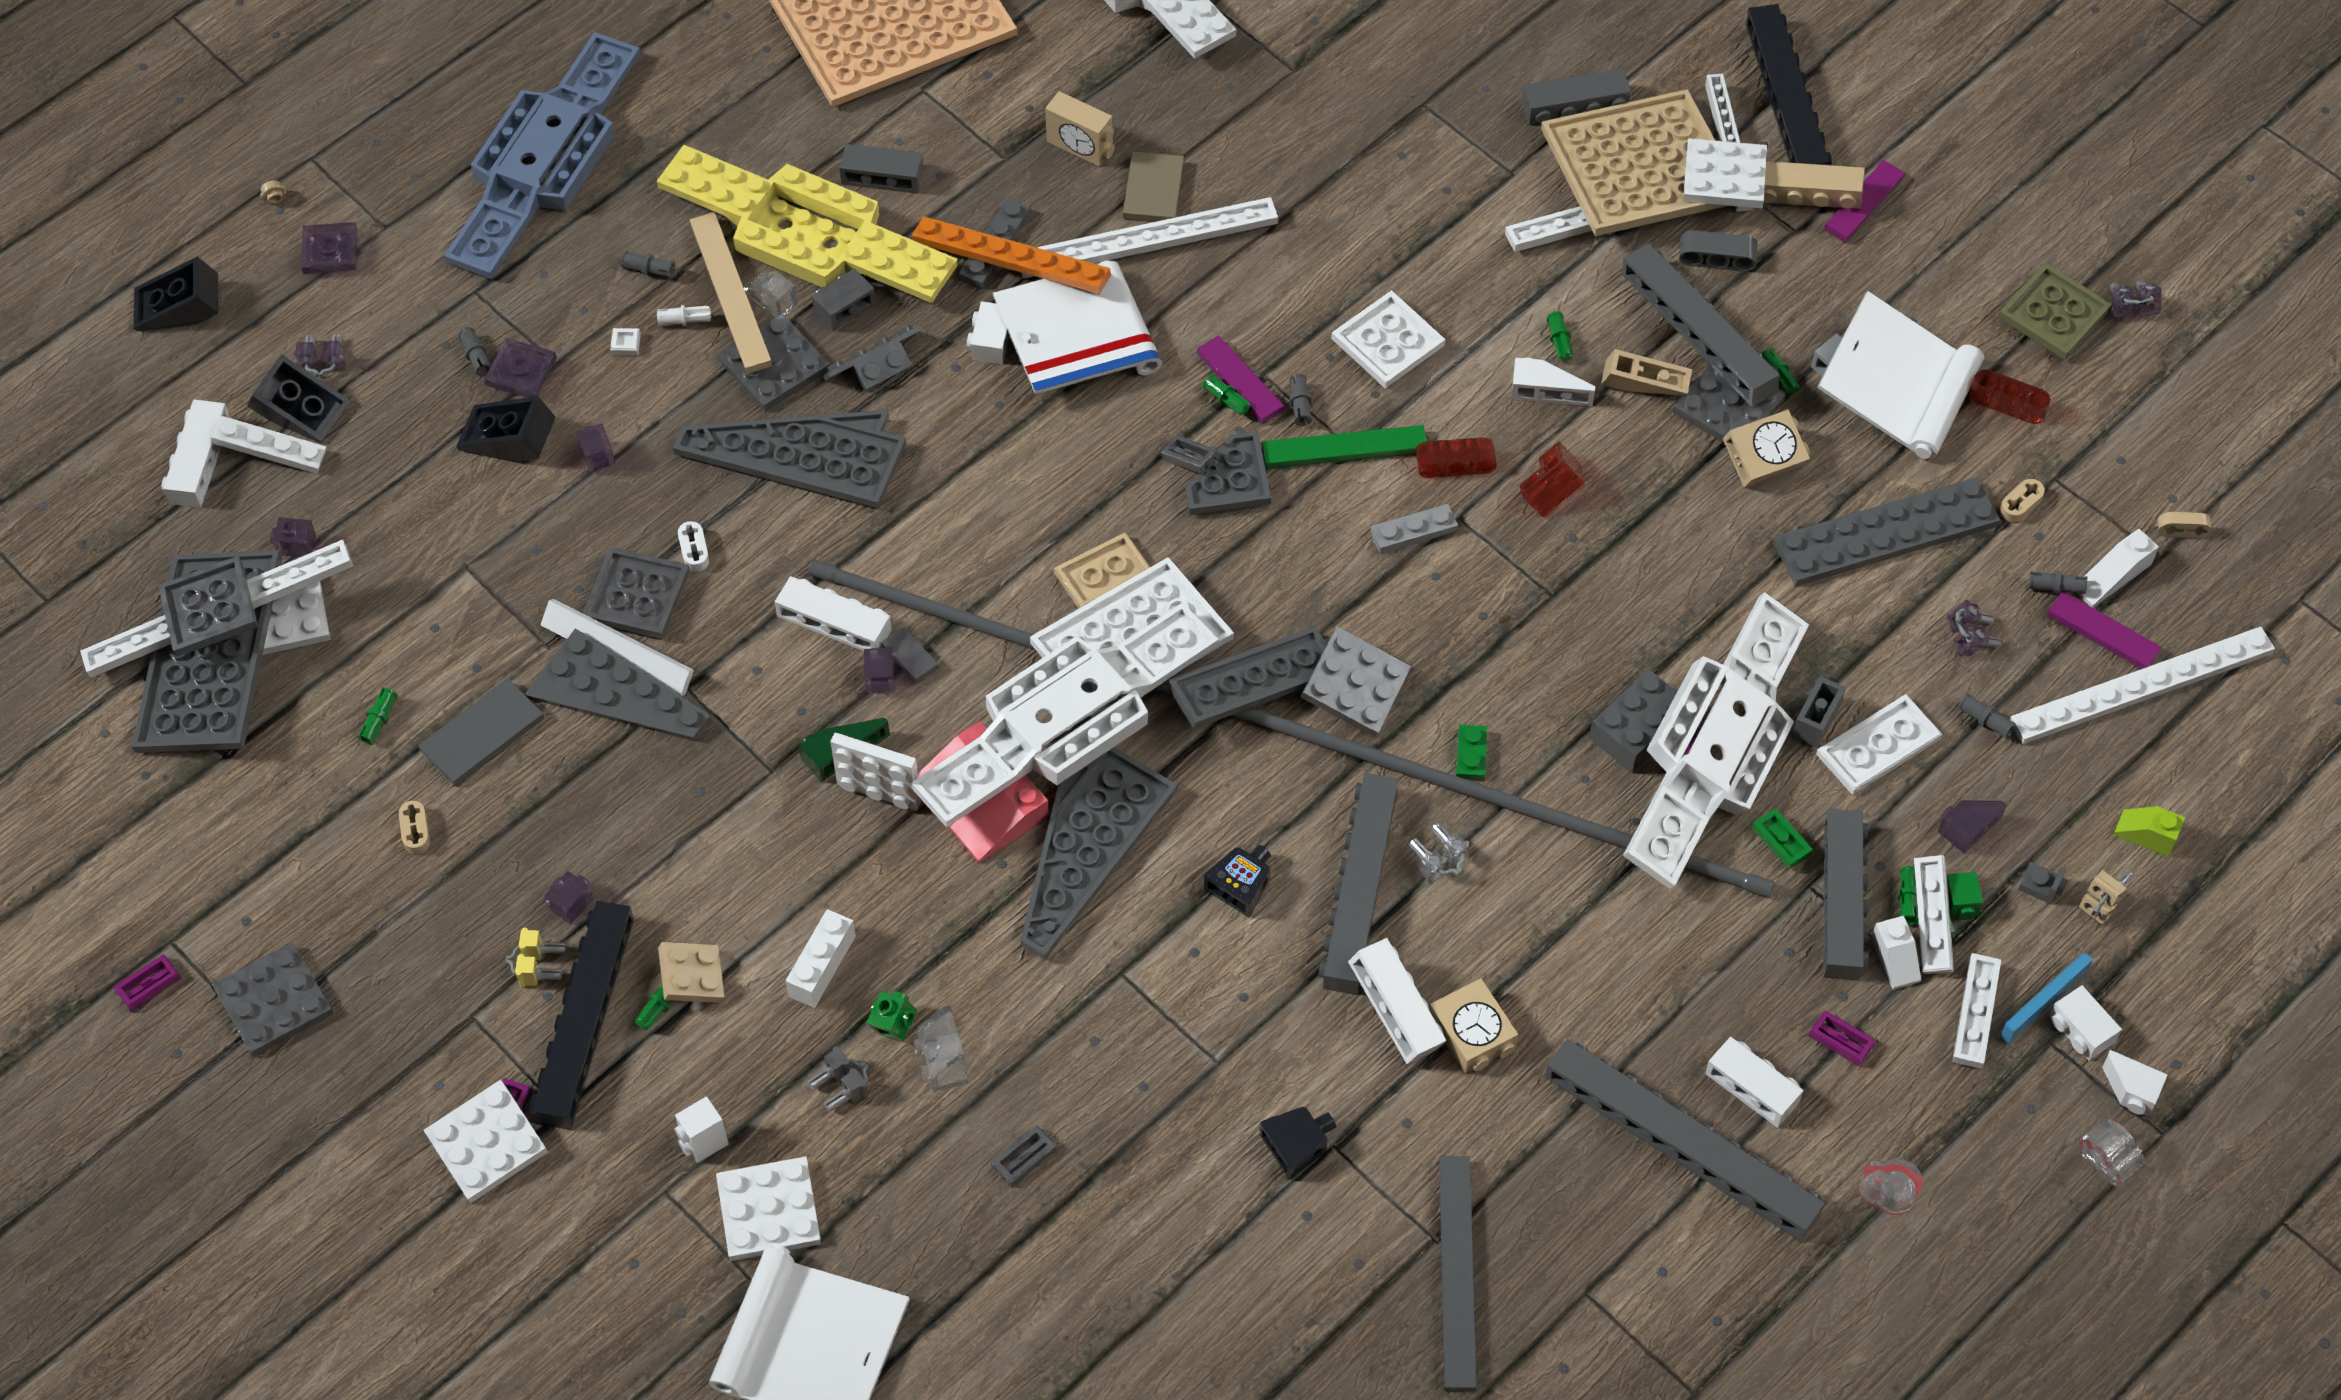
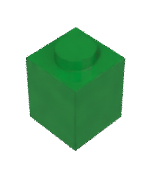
M1977 873L1947 874L1950 918L1969 920L1977 917L1983 904Z

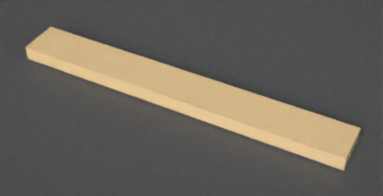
M715 212L689 219L746 374L772 367L771 358Z

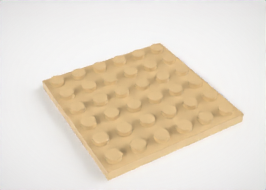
M1688 89L1547 120L1541 124V130L1595 236L1728 206L1683 202L1688 138L1715 141Z

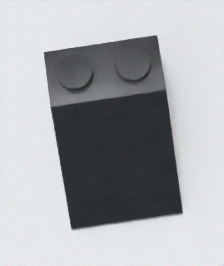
M198 256L134 288V329L136 331L194 325L218 314V273Z
M281 354L251 396L247 406L270 422L321 443L351 400Z
M539 396L474 405L456 447L461 451L516 462L538 459L556 416Z

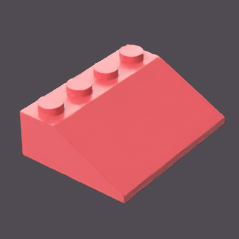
M979 721L957 735L918 774V777L979 738L987 728ZM1025 775L950 825L949 828L977 862L980 863L1049 818L1048 800L1029 777Z

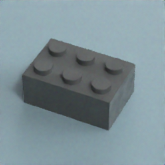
M1648 669L1592 721L1589 739L1633 773L1651 756L1647 748L1677 691Z

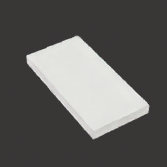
M1905 694L1819 748L1816 755L1845 788L1854 795L1941 740L1943 734Z

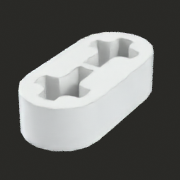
M689 521L683 523L678 529V537L684 564L689 565L690 571L700 572L707 568L709 564L703 529L697 522ZM690 532L694 534L695 541L693 542L689 541L688 533ZM692 552H698V561H694Z

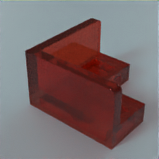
M1560 441L1539 457L1540 469L1519 485L1521 496L1541 517H1545L1585 484L1580 462Z

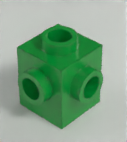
M880 991L877 1000L871 1007V1013L866 1024L879 1035L903 1042L909 1027L914 1023L917 1009L909 1002L910 998L903 993L893 991L892 994Z

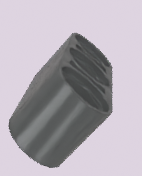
M1689 230L1681 236L1679 259L1688 266L1750 271L1756 267L1758 242L1750 236Z

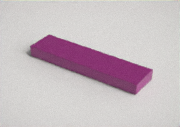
M1883 160L1864 181L1861 209L1839 208L1825 224L1824 230L1846 243L1904 179L1905 172Z
M1219 335L1197 348V354L1227 386L1232 385L1235 388V392L1250 403L1248 410L1261 424L1284 411V405Z
M2065 592L2060 594L2047 614L2052 619L2140 669L2151 666L2162 648Z

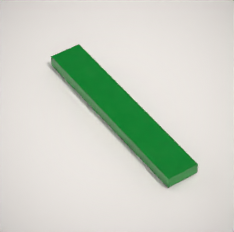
M1424 425L1262 441L1265 469L1427 453L1428 450Z

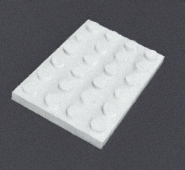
M1167 557L1030 637V644L1042 658L1075 636H1078L1098 650L1114 647L1182 602L1219 639L1218 646L1202 657L1233 640L1234 632L1170 558ZM1088 681L1083 683L1081 688L1084 692L1092 693L1097 690L1098 686L1096 683ZM1119 695L1115 700L1096 710L1091 717H1095L1123 697Z

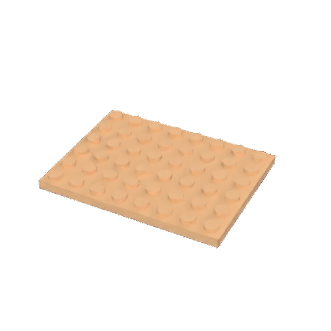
M769 0L832 107L1017 35V27L999 0Z

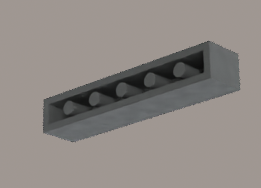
M1828 809L1824 821L1823 978L1859 980L1862 970H1867L1868 952H1863V943L1867 944L1868 926H1863V917H1867L1868 900H1863V891L1866 892L1868 888V874H1863V866H1867L1868 849L1863 848V840H1867L1868 823H1863V812Z

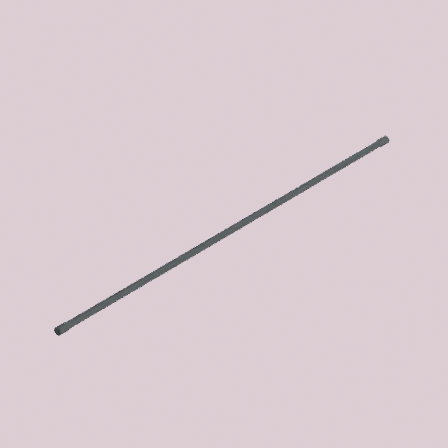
M815 559L810 565L809 575L832 583L836 582L1035 649L1030 644V637L1034 634L867 579ZM1168 680L1154 688V690L1172 695L1167 687ZM1255 708L1231 715L1626 849L1633 835ZM1693 855L1690 856L1684 867L1768 898L1775 882Z

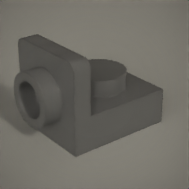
M2030 862L2018 890L2051 904L2055 894L2061 896L2068 880L2063 878L2066 868L2061 866L2059 872L2056 873Z

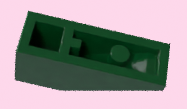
M884 717L822 729L816 734L807 736L799 745L800 756L805 765L822 783L835 774L831 740L835 732L877 745L890 736L888 720Z

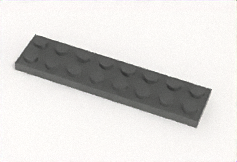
M1975 477L1774 536L1773 543L1794 585L1798 586L1999 526L2000 519L1981 483Z

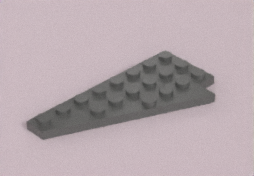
M876 410L682 426L673 445V453L879 509L906 446V437L883 432L889 419V411Z
M1113 747L1058 784L1020 940L1022 947L1046 960L1178 791L1176 783Z

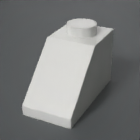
M1904 916L1876 923L1871 941L1892 989L1895 990L1920 983L1921 975L1915 940Z
M2110 1050L2102 1068L2119 1103L2135 1114H2144L2149 1117L2168 1074Z

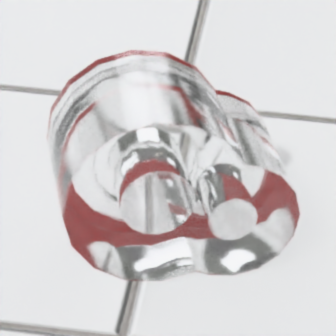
M2105 1118L2079 1142V1149L2085 1160L2106 1181L2114 1186L2123 1184L2145 1164V1157L2137 1147L2131 1133L2122 1124L2111 1118Z
M1875 1160L1865 1167L1858 1189L1860 1196L1866 1202L1877 1205L1886 1213L1901 1215L1909 1212L1914 1207L1923 1185V1179L1919 1169L1907 1160Z

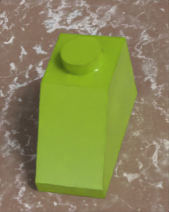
M2158 806L2124 809L2113 835L2169 857L2185 817Z

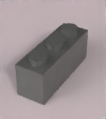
M845 144L839 167L841 185L918 194L924 171L923 155L914 151L869 147L860 144Z

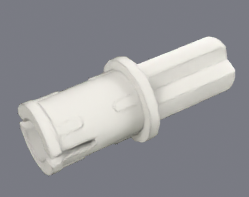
M681 305V308L657 309L659 326L671 324L686 326L687 323L710 321L712 316L709 306L685 308V305Z

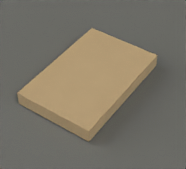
M1125 532L1055 567L1054 574L1079 609L1147 570L1150 566Z

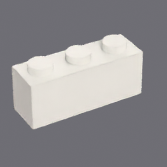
M828 909L825 911L785 981L790 998L813 1008L816 1007L856 937L852 919Z
M1731 1036L1709 1060L1705 1073L1777 1128L1799 1104L1803 1090L1794 1079L1783 1076L1775 1069L1771 1062L1766 1059H1760L1752 1053L1745 1043L1737 1042Z

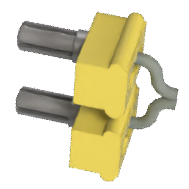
M523 928L520 934L519 946L514 949L512 955L506 956V964H510L511 971L516 975L521 988L537 986L538 980L541 979L561 980V970L538 968L536 960H541V955L545 953L564 954L566 946L564 943L542 942L539 931ZM520 950V951H521V954H519V955L517 956L516 969H515V964H514V962L511 961V960L516 957L517 952Z

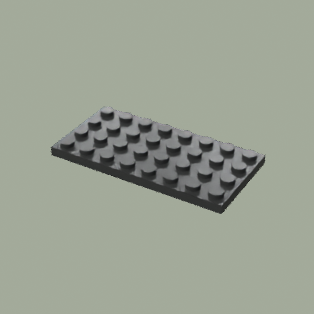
M279 550L173 555L168 581L239 556L246 579L248 580L281 566L282 555ZM273 601L254 608L258 628L178 657L173 652L172 644L152 652L131 746L136 753L244 749ZM163 605L160 617L165 615Z

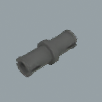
M624 251L620 258V261H622L620 266L622 268L638 270L644 275L652 273L672 278L676 269L674 268L676 266L674 261L654 258L652 254L644 256Z
M465 327L468 334L467 337L462 329L458 333V337L465 348L464 354L471 361L475 373L478 376H486L482 367H485L488 374L492 371V365L486 356V348L484 344L479 342L475 330L472 327Z
M1297 373L1295 374L1296 382L1293 375L1289 379L1292 393L1290 404L1294 408L1295 424L1297 426H1306L1305 418L1308 425L1312 422L1310 413L1312 400L1307 390V377L1304 374Z
M2030 571L2029 589L2054 590L2056 594H2060V591L2086 594L2088 576L2062 575L2060 571H2056V574Z
M1968 693L1958 705L1959 710L1978 720L1980 726L1991 728L2005 739L2012 734L2016 727L2015 722L1997 713L1995 707L1992 705L1986 706Z

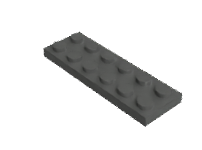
M1316 626L1170 678L1168 679L1167 687L1193 729L1304 689L1327 643Z

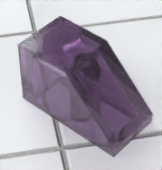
M1961 800L1954 808L1949 806L1943 811L1939 818L1941 824L1938 833L1965 854L2002 819L2007 804L2003 801Z

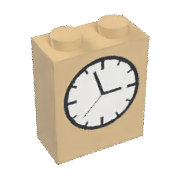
M1058 91L1045 108L1047 142L1100 167L1106 158L1109 159L1112 156L1115 148L1113 144L1114 128L1112 116Z
M1789 409L1732 429L1723 438L1744 488L1801 468L1810 460L1809 447L1805 441H1802L1798 432V422L1795 417L1791 416Z
M1481 978L1430 1004L1429 1011L1435 1022L1443 1030L1446 1039L1445 1044L1465 1074L1472 1070L1479 1071L1485 1068L1491 1060L1499 1056L1500 1058L1507 1057L1517 1047L1519 1034Z

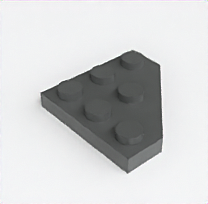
M1258 431L1231 434L1224 441V446L1218 451L1220 457L1217 460L1212 459L1213 464L1210 467L1205 466L1206 472L1204 474L1199 473L1194 480L1191 479L1185 486L1190 515L1271 504V494Z

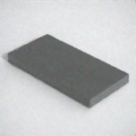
M507 678L419 744L418 747L423 755L456 786L545 718L543 713Z

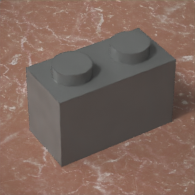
M1820 676L1796 719L1792 737L1819 748L1842 704L1846 687Z

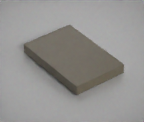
M1132 151L1123 219L1157 222L1176 218L1184 156Z

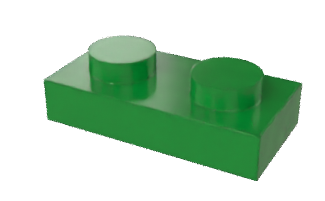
M1459 724L1457 777L1466 780L1485 781L1488 726Z
M1776 808L1753 823L1752 829L1789 870L1812 855L1813 849Z

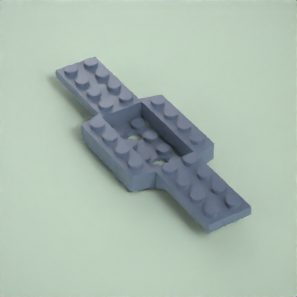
M594 32L557 87L545 93L520 91L471 163L474 178L485 184L486 189L482 200L445 253L444 259L446 263L492 279L539 207L566 211L615 137L613 122L601 114L641 55L639 47ZM554 119L561 120V124L557 127L547 126L548 121ZM580 123L583 124L543 185L540 186L543 177L550 166L555 163L556 157L562 148L567 145L568 139ZM529 156L536 158V161L531 165L522 163L523 158Z

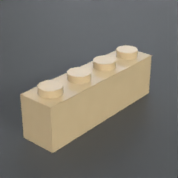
M1766 161L1764 203L1861 209L1865 168Z

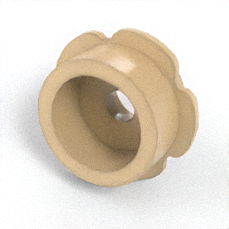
M269 181L261 187V199L270 204L281 202L286 195L285 187L279 181Z

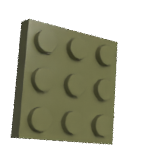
M2045 262L2000 310L1998 318L2065 360L2110 311L2112 304Z

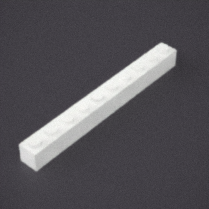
M1723 74L1707 75L1705 87L1718 139L1724 142L1740 143ZM1735 206L1736 212L1753 210L1751 207Z

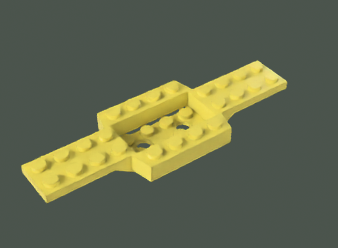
M683 145L657 180L658 188L724 215L738 227L734 235L735 250L819 287H826L837 280L840 275L848 273L855 268L860 274L932 303L958 266L957 259L877 226L876 223L879 217L878 201L789 164H786L767 180ZM778 196L788 201H791L795 204L803 206L807 209H810L814 212L822 214L826 217L834 219L838 222L846 224L850 227H853L858 231L855 232L851 228H844L833 223L829 219H823L818 216H815L811 214L808 210L799 209L792 205H789L786 201L779 200ZM784 220L793 223L790 228L781 229L778 227V224ZM829 239L838 242L836 247L830 249L823 246L824 242Z

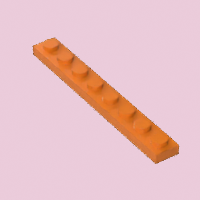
M924 216L912 234L913 241L925 246L1097 294L1101 293L1111 277L1109 267Z

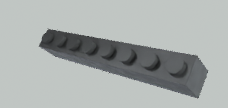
M1649 243L1623 257V276L1751 407L1778 393L1780 379L1778 370L1774 366H1770L1763 359L1761 353L1754 349L1746 341L1745 337L1729 324L1726 317L1721 316L1713 308L1709 300L1704 299L1697 292L1692 283H1688L1681 276L1676 267H1672L1665 260L1660 251H1656Z
M1364 773L1363 782L1356 784L1354 800H1359L1357 808L1352 807L1349 824L1354 825L1352 833L1347 832L1344 849L1349 850L1347 858L1342 857L1339 875H1344L1342 883L1336 884L1334 900L1339 902L1337 909H1331L1329 926L1334 927L1332 935L1326 934L1324 951L1328 952L1327 960H1321L1318 977L1324 978L1323 989L1358 995L1360 982L1348 961L1359 950L1366 948L1368 945L1397 796L1398 778Z

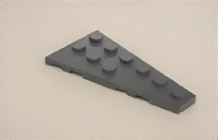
M576 628L524 694L531 700H541L549 702L554 706L577 709L578 712L618 722L632 723L641 728L648 727L660 730L662 733L696 741L712 719L708 713Z

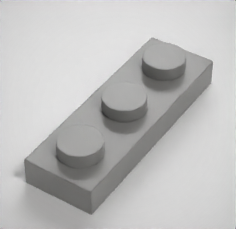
M1445 504L1371 526L1370 533L1379 553L1382 554L1457 532L1458 524L1449 504Z

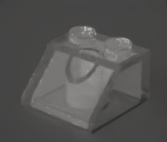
M948 1005L917 1027L918 1039L913 1040L917 1056L924 1057L925 1065L921 1066L924 1082H931L933 1093L968 1084L965 1055L951 1007Z

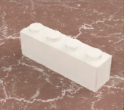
M193 399L190 410L186 411L183 431L179 432L177 437L176 452L171 455L168 475L162 480V492L165 493L169 504L202 507L222 447L210 443L211 435L219 415L230 418L225 403Z
M790 576L775 600L777 617L874 656L878 655L882 648L881 642L887 639L892 631L890 615H887L883 610L872 609L862 605L856 599H847L839 596L831 589H822L814 586L806 579L799 580Z
M1387 938L1359 950L1348 961L1406 1064L1435 1052L1446 1042L1441 1026L1435 1022L1426 1000L1420 996L1411 974L1405 970L1397 950L1391 946Z

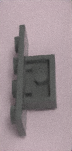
M910 324L897 331L898 337L889 340L887 336L875 342V349L866 352L865 348L851 355V361L843 364L842 360L830 365L827 367L829 372L823 376L824 380L827 381L852 368L865 391L912 366V363L901 342L918 334L923 328L921 325L912 328Z

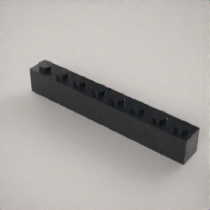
M1779 4L1748 8L1745 25L1789 163L1832 165L1831 154L1826 152L1825 135L1818 128V114L1816 111L1813 112L1811 93L1807 92L1805 88V74L1800 72L1799 55L1793 51L1792 34L1788 33L1786 29L1787 20L1785 14H1781Z
M596 900L594 910H590L586 921L588 930L586 936L581 937L578 947L580 956L578 962H574L571 968L570 978L572 982L570 988H566L563 994L562 1004L564 1008L562 1015L558 1014L555 1020L554 1031L556 1034L554 1041H549L547 1046V1064L539 1072V1090L537 1095L534 1094L530 1101V1112L533 1113L535 1122L538 1125L566 1130L572 1129L634 923L631 906Z

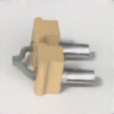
M2102 870L2093 879L2088 888L2089 892L2084 896L2079 908L2103 925L2114 913L2117 907L2116 903L2122 898L2126 890L2125 885L2134 877L2133 873L2129 874L2130 871L2126 870L2115 880Z

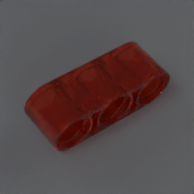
M1986 369L1980 370L1975 374L1969 394L1972 401L1981 406L2031 424H2038L2045 419L2050 404V396L2043 389Z
M1490 438L1427 441L1420 443L1415 448L1418 473L1425 478L1486 474L1497 468L1494 443Z

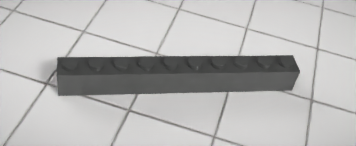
M1567 1039L1548 1063L1545 1075L1547 1080L1798 1241L1802 1242L1820 1217L1825 1202L1815 1192L1804 1190L1795 1184L1790 1176L1784 1173L1779 1174L1771 1169L1763 1159L1756 1156L1753 1157L1743 1151L1738 1143L1732 1140L1727 1141L1718 1135L1711 1126L1704 1123L1701 1124L1691 1118L1690 1114L1683 1108L1672 1106L1659 1093L1655 1091L1650 1092L1642 1087L1634 1077L1620 1073L1609 1061L1598 1059L1589 1053L1584 1045L1573 1043Z

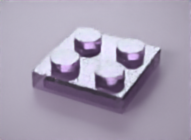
M356 222L303 226L301 258L303 274L356 270Z
M506 338L484 379L486 386L524 397L538 396L557 359L556 352Z

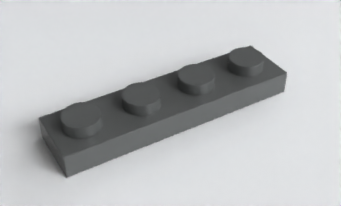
M1007 198L985 233L1014 241L1031 214L1030 206ZM969 258L959 273V280L984 289L997 265Z

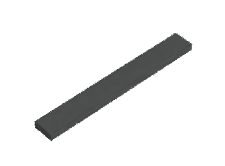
M1439 1156L1444 1391H1476L1470 1156Z

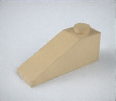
M1614 349L1606 359L1601 385L1627 392L1686 396L1689 390L1692 369Z

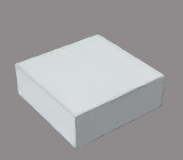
M613 328L610 348L611 355L638 356L641 336L640 329Z

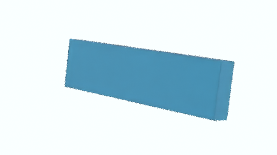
M2082 953L2005 1023L2001 1038L2009 1045L2087 974L2093 959L2087 953Z

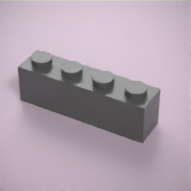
M1621 68L1523 85L1521 102L1529 125L1542 124L1543 121L1628 103L1630 102L1631 89L1624 69Z

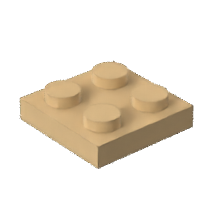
M662 942L658 950L664 1000L722 1002L724 999V989L718 945Z

